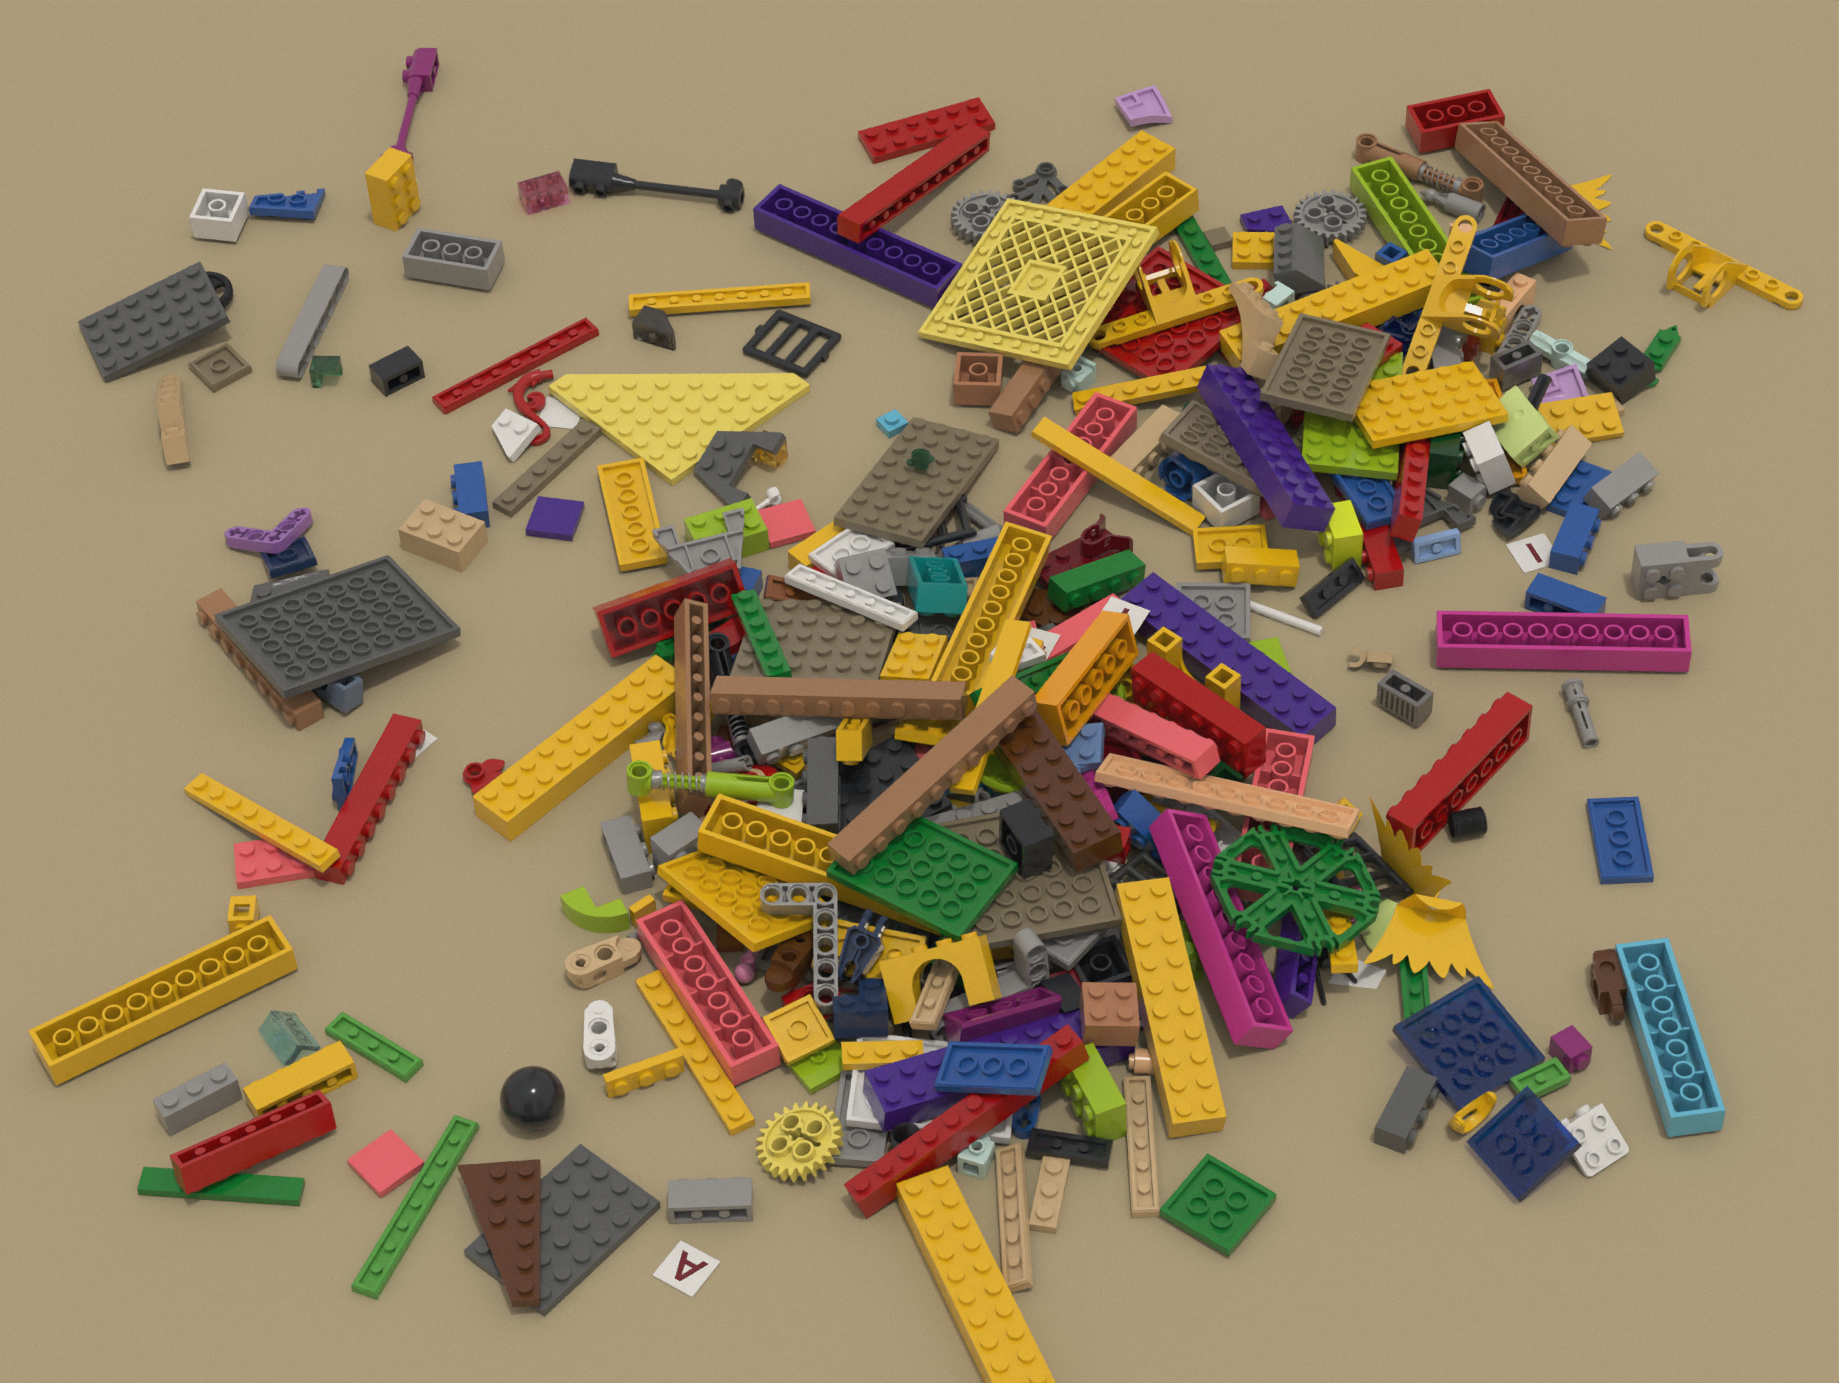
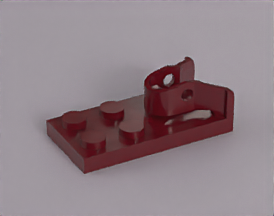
M1100 514L1096 524L1086 528L1080 538L1048 554V558L1037 581L1048 590L1049 577L1128 549L1133 553V539L1129 536L1110 533L1105 528V515Z

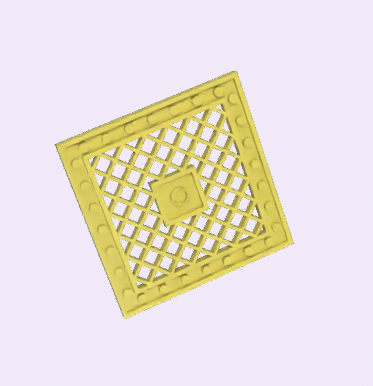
M1007 198L918 333L924 339L988 353H1003V356L1071 371L1158 237V228ZM1024 228L1026 229L1020 233L1014 234L1015 232H1018ZM1044 232V234L1033 238V236ZM1063 236L1062 238L1057 239V240L1051 242V240H1053V239H1055V238H1057V237ZM1029 238L1028 241H1026V242L1021 243V244L1018 245L1019 242L1024 241V240H1026V239ZM1081 239L1080 242L1070 246L1071 243ZM1048 242V244H1046V245H1044V246H1041V247H1039V248H1036L1037 246ZM1100 243V245L1089 249V247ZM1012 245L1015 246V247H1012V248H1010V249H1008V250H1006V251H1003V249H1006V248H1008V247H1010V246H1012ZM1066 246V248L1055 252V250ZM1119 246V249H1116L1110 253L1107 252ZM1033 248L1032 251H1030V252H1028V253H1026V254H1023V255L1021 254V253L1026 252V251H1028V250H1030V249ZM1085 249L1084 252H1082V253H1080V254H1078V255H1075V256L1073 255V254H1075V253H1077V252H1080V251H1082V250ZM1050 252L1052 253V254H1050V255H1048V256H1046V257L1040 259L1041 256L1046 255V254H1048V253H1050ZM1104 253L1103 256H1100V257H1098V258H1096V259H1094V260L1092 259L1093 257H1096V256H1098V255ZM1018 255V257H1016V258H1014V259H1012V260H1010V261H1007V259H1010V258H1012V257ZM1070 256V258H1068V259H1066V260H1064V261H1062V262H1059V260L1064 259V258ZM1086 260H1089V262H1087V263H1085V264H1082V265H1080V266L1077 265V264H1080V263H1082V262H1084V261H1086ZM1003 262V264L998 265V266L992 268V266H994V265H996V264H998V263ZM1108 263V266L1096 270V268ZM1018 266H1022L1021 268L1016 269L1012 272L1010 271ZM1093 270L1092 273H1089V274H1087V275H1085V276H1083V277L1081 276L1082 274L1087 273V272ZM1007 272V274L996 278V276ZM1075 277H1078V279L1073 280V281H1071V282H1069V283H1066V281L1071 280V279H1073V278H1075ZM992 278L991 281H989V282L984 283V284L981 285L982 282L987 281V280H989V279ZM1097 281V283H1094V284H1092V285H1090V286H1088V287H1085V285H1087V284H1089V283H1091V282ZM1009 282L1011 283L1003 288H999L1000 286L1005 285ZM1082 287L1081 290H1078L1072 294L1070 293L1071 291ZM993 289H996V291H993V292H991V293H989V294H987V295L984 294V293L989 292V291H991V290H993ZM1067 294V296L1055 300V298ZM981 295L980 298L975 299V300H973V301L970 302V299H973V298H975V297ZM1086 298V300H1083V301H1081V302H1079V303H1077V304H1074V302H1076V301H1078V300H1080V299ZM999 299L998 302L988 306L989 303ZM1018 303V305H1016V306H1014V307H1012V308H1010V309H1007V307ZM1069 304L1071 305L1070 307L1059 311L1060 308L1067 306ZM984 306V308H982V309H980V310H978V311L973 312V310H975V309H977V308H979V307ZM1034 307H1037V309H1035V310H1033V311H1030V312H1028V313H1025V311H1028V310H1030V309H1032V308H1034ZM1003 309V312H1000V313H998V314L992 316L993 313L998 312V311H1000V310ZM1053 311L1056 312V313H1054V314H1052V315H1049V316H1047V317L1044 318V315H1046V314H1048V313H1051V312H1053ZM968 312L970 313V314H968V315H966V316H964V317H962V318H958L959 316H961V315H963V314H966V313H968ZM1018 314H1022L1021 316H1019V317H1017V318H1014V319H1012V320L1010 319V318H1012V317H1014V316H1016V315H1018ZM1072 315L1075 316L1063 322V319L1070 317ZM988 316L987 319L982 320V321H980V322L977 323V320L982 319V318ZM1040 317V320L1029 324L1030 321ZM1005 320L1007 321V322H1005V323H1003V324H1001V325H999V326H995L996 324H998V323H1000V322H1002V321H1005ZM1059 321V324L1048 328L1049 325ZM1023 324L1026 325V326H1024V327H1022V328L1017 329V330L1014 331V328H1017V327H1019V326H1021V325H1023ZM1044 328L1043 331L1038 332V333H1036V334L1033 335V332L1038 331V330ZM1063 332L1062 335L1052 339V336Z

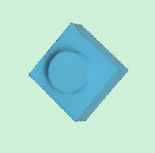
M896 409L876 418V425L888 438L901 433L908 424V421Z

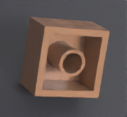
M957 352L953 382L954 405L992 406L1002 393L1003 353Z
M1082 982L1079 1008L1084 1045L1093 1042L1095 1046H1137L1140 1022L1136 983Z

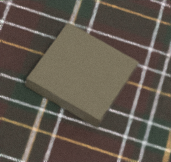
M228 343L188 363L189 369L213 393L252 373L251 366Z

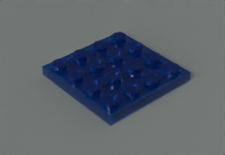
M1479 976L1394 1025L1392 1032L1423 1071L1437 1077V1088L1456 1112L1488 1091L1496 1092L1509 1084L1510 1078L1542 1064L1545 1060V1056Z

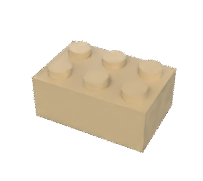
M427 499L421 502L398 529L402 550L459 572H463L488 542L485 521Z

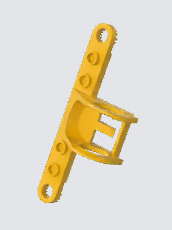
M1462 215L1454 222L1402 366V375H1405L1407 370L1412 368L1418 371L1427 370L1442 327L1488 340V337L1497 340L1500 338L1501 329L1494 323L1502 299L1513 302L1514 290L1505 282L1490 276L1461 275L1477 232L1476 220L1469 215ZM1469 223L1472 229L1469 232H1461L1459 230L1460 224ZM1478 283H1487L1494 285L1503 290L1504 292H1493L1481 287ZM1471 293L1495 300L1489 321L1481 319L1485 318L1487 309L1468 304ZM1465 321L1483 324L1486 326V330L1474 328Z
M1652 221L1646 225L1645 238L1647 240L1650 239V242L1653 241L1661 245L1662 248L1676 254L1668 271L1666 289H1672L1701 304V307L1710 309L1736 284L1771 303L1775 302L1781 305L1784 309L1795 310L1801 307L1803 294L1799 290L1663 222ZM1656 229V231L1659 230L1661 233H1654L1652 230L1655 231ZM1683 258L1688 260L1681 274L1676 277V270ZM1694 273L1703 276L1693 286V288L1703 291L1702 295L1682 286ZM1713 283L1719 284L1717 290L1710 295ZM1789 296H1790V298L1793 297V299H1795V300H1794V301H1791V300H1788L1787 298H1789Z
M1171 240L1169 241V252L1174 267L1145 275L1139 264L1133 274L1136 286L1148 310L1099 326L1091 338L1089 346L1095 348V350L1097 348L1101 350V348L1104 349L1113 344L1118 345L1236 307L1238 305L1228 290L1231 284L1195 295L1181 250L1177 242ZM1177 276L1182 287L1170 291L1165 279ZM1251 277L1236 282L1239 284L1242 281L1247 282L1257 288L1254 291L1263 295V283L1258 278ZM1157 282L1161 294L1152 296L1149 285ZM1098 335L1105 337L1102 340H1095V336L1098 337Z

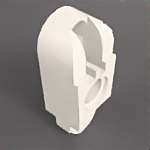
M604 1000L594 1001L584 1010L583 1051L588 1069L612 1068L618 1062L613 1008Z

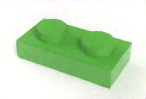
M1555 1057L1510 1078L1509 1085L1521 1101L1526 1104L1571 1082V1075Z

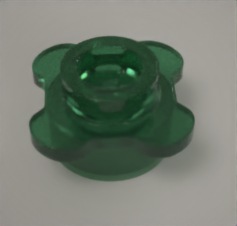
M923 448L913 450L911 452V459H907V465L914 466L918 470L928 469V465L934 462V456L930 455V452Z

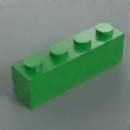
M1128 549L1049 577L1047 597L1063 612H1067L1106 598L1113 593L1117 594L1136 587L1144 580L1146 564Z

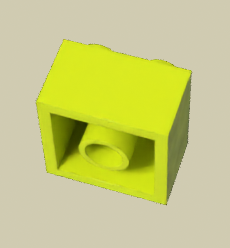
M1351 500L1332 503L1335 511L1325 531L1317 533L1319 546L1324 547L1325 562L1330 564L1333 571L1346 559L1353 557L1359 568H1361L1363 532Z

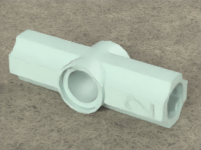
M1538 330L1532 334L1529 340L1543 353L1544 357L1551 360L1550 364L1554 369L1558 370L1576 363L1581 377L1586 380L1589 378L1587 363L1591 359L1573 350V345L1570 341L1565 339L1555 340Z

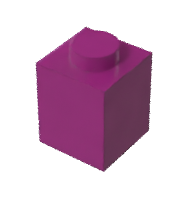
M1571 1025L1550 1037L1548 1053L1553 1058L1557 1057L1568 1073L1571 1074L1577 1070H1583L1589 1065L1592 1045Z

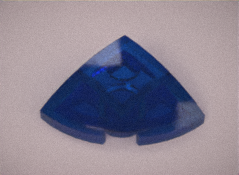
M1413 311L1398 318L1392 316L1378 329L1384 333L1391 334V337L1396 340H1412L1421 315Z

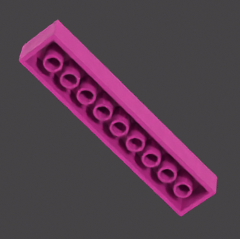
M1437 611L1436 667L1689 672L1692 649L1688 615Z
M1167 808L1149 826V829L1194 941L1195 948L1200 956L1204 971L1207 974L1212 991L1220 1007L1221 1014L1224 1017L1230 1037L1235 1045L1275 1049L1293 1032V1029L1259 944L1251 942L1252 938H1245L1247 928H1241L1236 931V923L1231 927L1210 883L1214 859L1221 851L1208 818L1203 814ZM1236 888L1227 889L1235 909L1243 911L1244 907Z

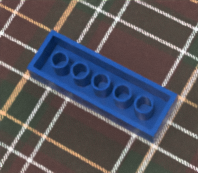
M1523 214L1476 232L1462 272L1499 279L1571 250L1572 247L1560 246L1531 217Z

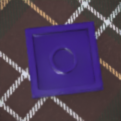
M538 496L525 529L526 535L573 541L585 508L584 502Z

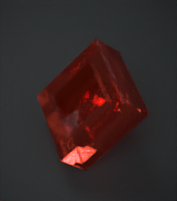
M1469 334L1462 346L1464 362H1471L1474 356L1478 357L1480 354L1482 343H1479V337Z

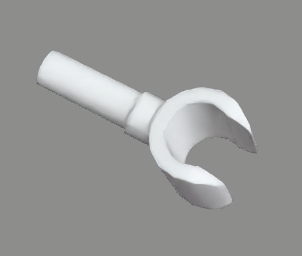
M771 487L767 490V499L756 506L757 510L763 509L770 504L772 506L781 504L782 499L777 487Z

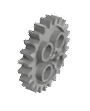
M1323 189L1322 194L1314 191L1313 197L1307 194L1306 200L1300 199V204H1296L1293 219L1294 223H1298L1323 237L1325 244L1328 246L1335 239L1341 240L1346 244L1347 238L1354 240L1355 235L1360 236L1361 231L1365 230L1367 215L1366 209L1363 208L1364 204L1358 203L1359 198L1351 199L1352 194L1344 196L1343 191L1335 194L1334 189L1330 193Z
M980 190L978 195L971 192V197L964 195L963 201L957 200V205H953V211H951V227H954V233H958L959 238L965 236L966 242L973 239L974 244H977L1007 200L1008 193L1001 196L1000 191L992 194V191L988 190L984 194Z

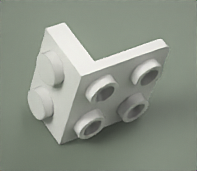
M1602 1103L1589 1107L1588 1104L1579 1107L1573 1111L1575 1114L1573 1118L1568 1120L1565 1117L1552 1125L1554 1130L1546 1134L1551 1144L1560 1141L1565 1142L1586 1177L1595 1175L1629 1152L1628 1145Z

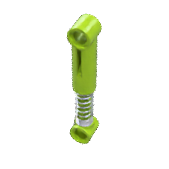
M642 760L633 761L626 768L627 790L631 795L637 797L646 796L653 789L660 790L661 788L664 791L665 788H668L671 791L675 788L677 792L680 789L683 792L689 790L691 793L696 790L698 794H705V797L716 798L719 793L736 800L769 802L773 807L779 809L790 807L794 802V778L785 772H777L772 776L707 771V774H702L701 776H698L697 773L695 776H691L690 772L688 775H683V772H681V775H677L676 771L674 774H669V771L665 774L662 773V770H654L648 762Z

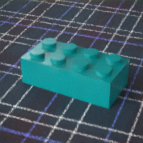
M908 556L906 585L915 611L924 616L944 613L948 617H957L959 614H962L966 607L968 585L957 558Z

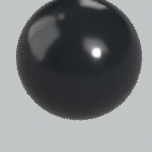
M526 1066L514 1071L505 1080L500 1092V1106L506 1119L515 1127L524 1131H540L553 1125L561 1116L565 1106V1090L560 1079L550 1070L540 1066Z

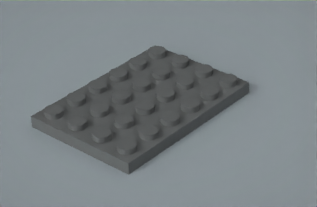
M198 262L79 320L78 323L106 383L230 323V320L202 263Z
M581 1144L541 1179V1305L531 1307L544 1317L661 1208L659 1200ZM482 1233L464 1250L465 1257L503 1285L490 1248Z

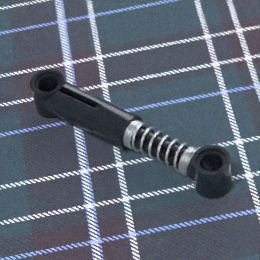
M720 632L709 634V670L714 684L716 676H730L734 665L730 653V640L728 636ZM725 714L729 732L731 733L734 758L749 755L753 765H758L747 741L749 727L747 726L746 716Z

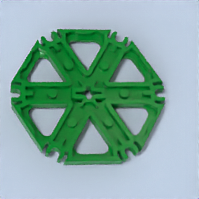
M1271 823L1269 832L1265 831L1262 825H1258L1257 832L1255 827H1253L1220 852L1214 859L1210 876V883L1231 927L1236 923V931L1241 928H1247L1245 938H1252L1251 942L1313 956L1314 953L1320 956L1322 947L1327 948L1330 954H1333L1334 948L1338 952L1372 925L1378 915L1381 895L1359 852L1353 855L1355 850L1353 847L1349 850H1343L1344 841L1342 839L1337 841L1336 838H1332L1327 834L1319 832L1309 833L1302 828L1294 826L1283 827L1279 824L1276 826L1274 823ZM1288 842H1297L1317 847L1321 851L1300 866ZM1249 848H1257L1262 852L1269 869L1235 861V859ZM1349 870L1354 874L1362 891L1326 882L1340 871ZM1293 886L1298 887V891L1293 890ZM1238 888L1263 894V896L1246 910L1237 911L1227 889ZM1322 909L1350 915L1356 919V923L1342 934L1337 935L1332 931ZM1291 911L1304 939L1302 941H1293L1279 936H1272L1268 933L1267 929Z

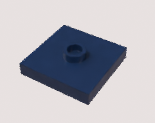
M305 536L297 538L283 552L276 554L260 552L271 579L318 565Z

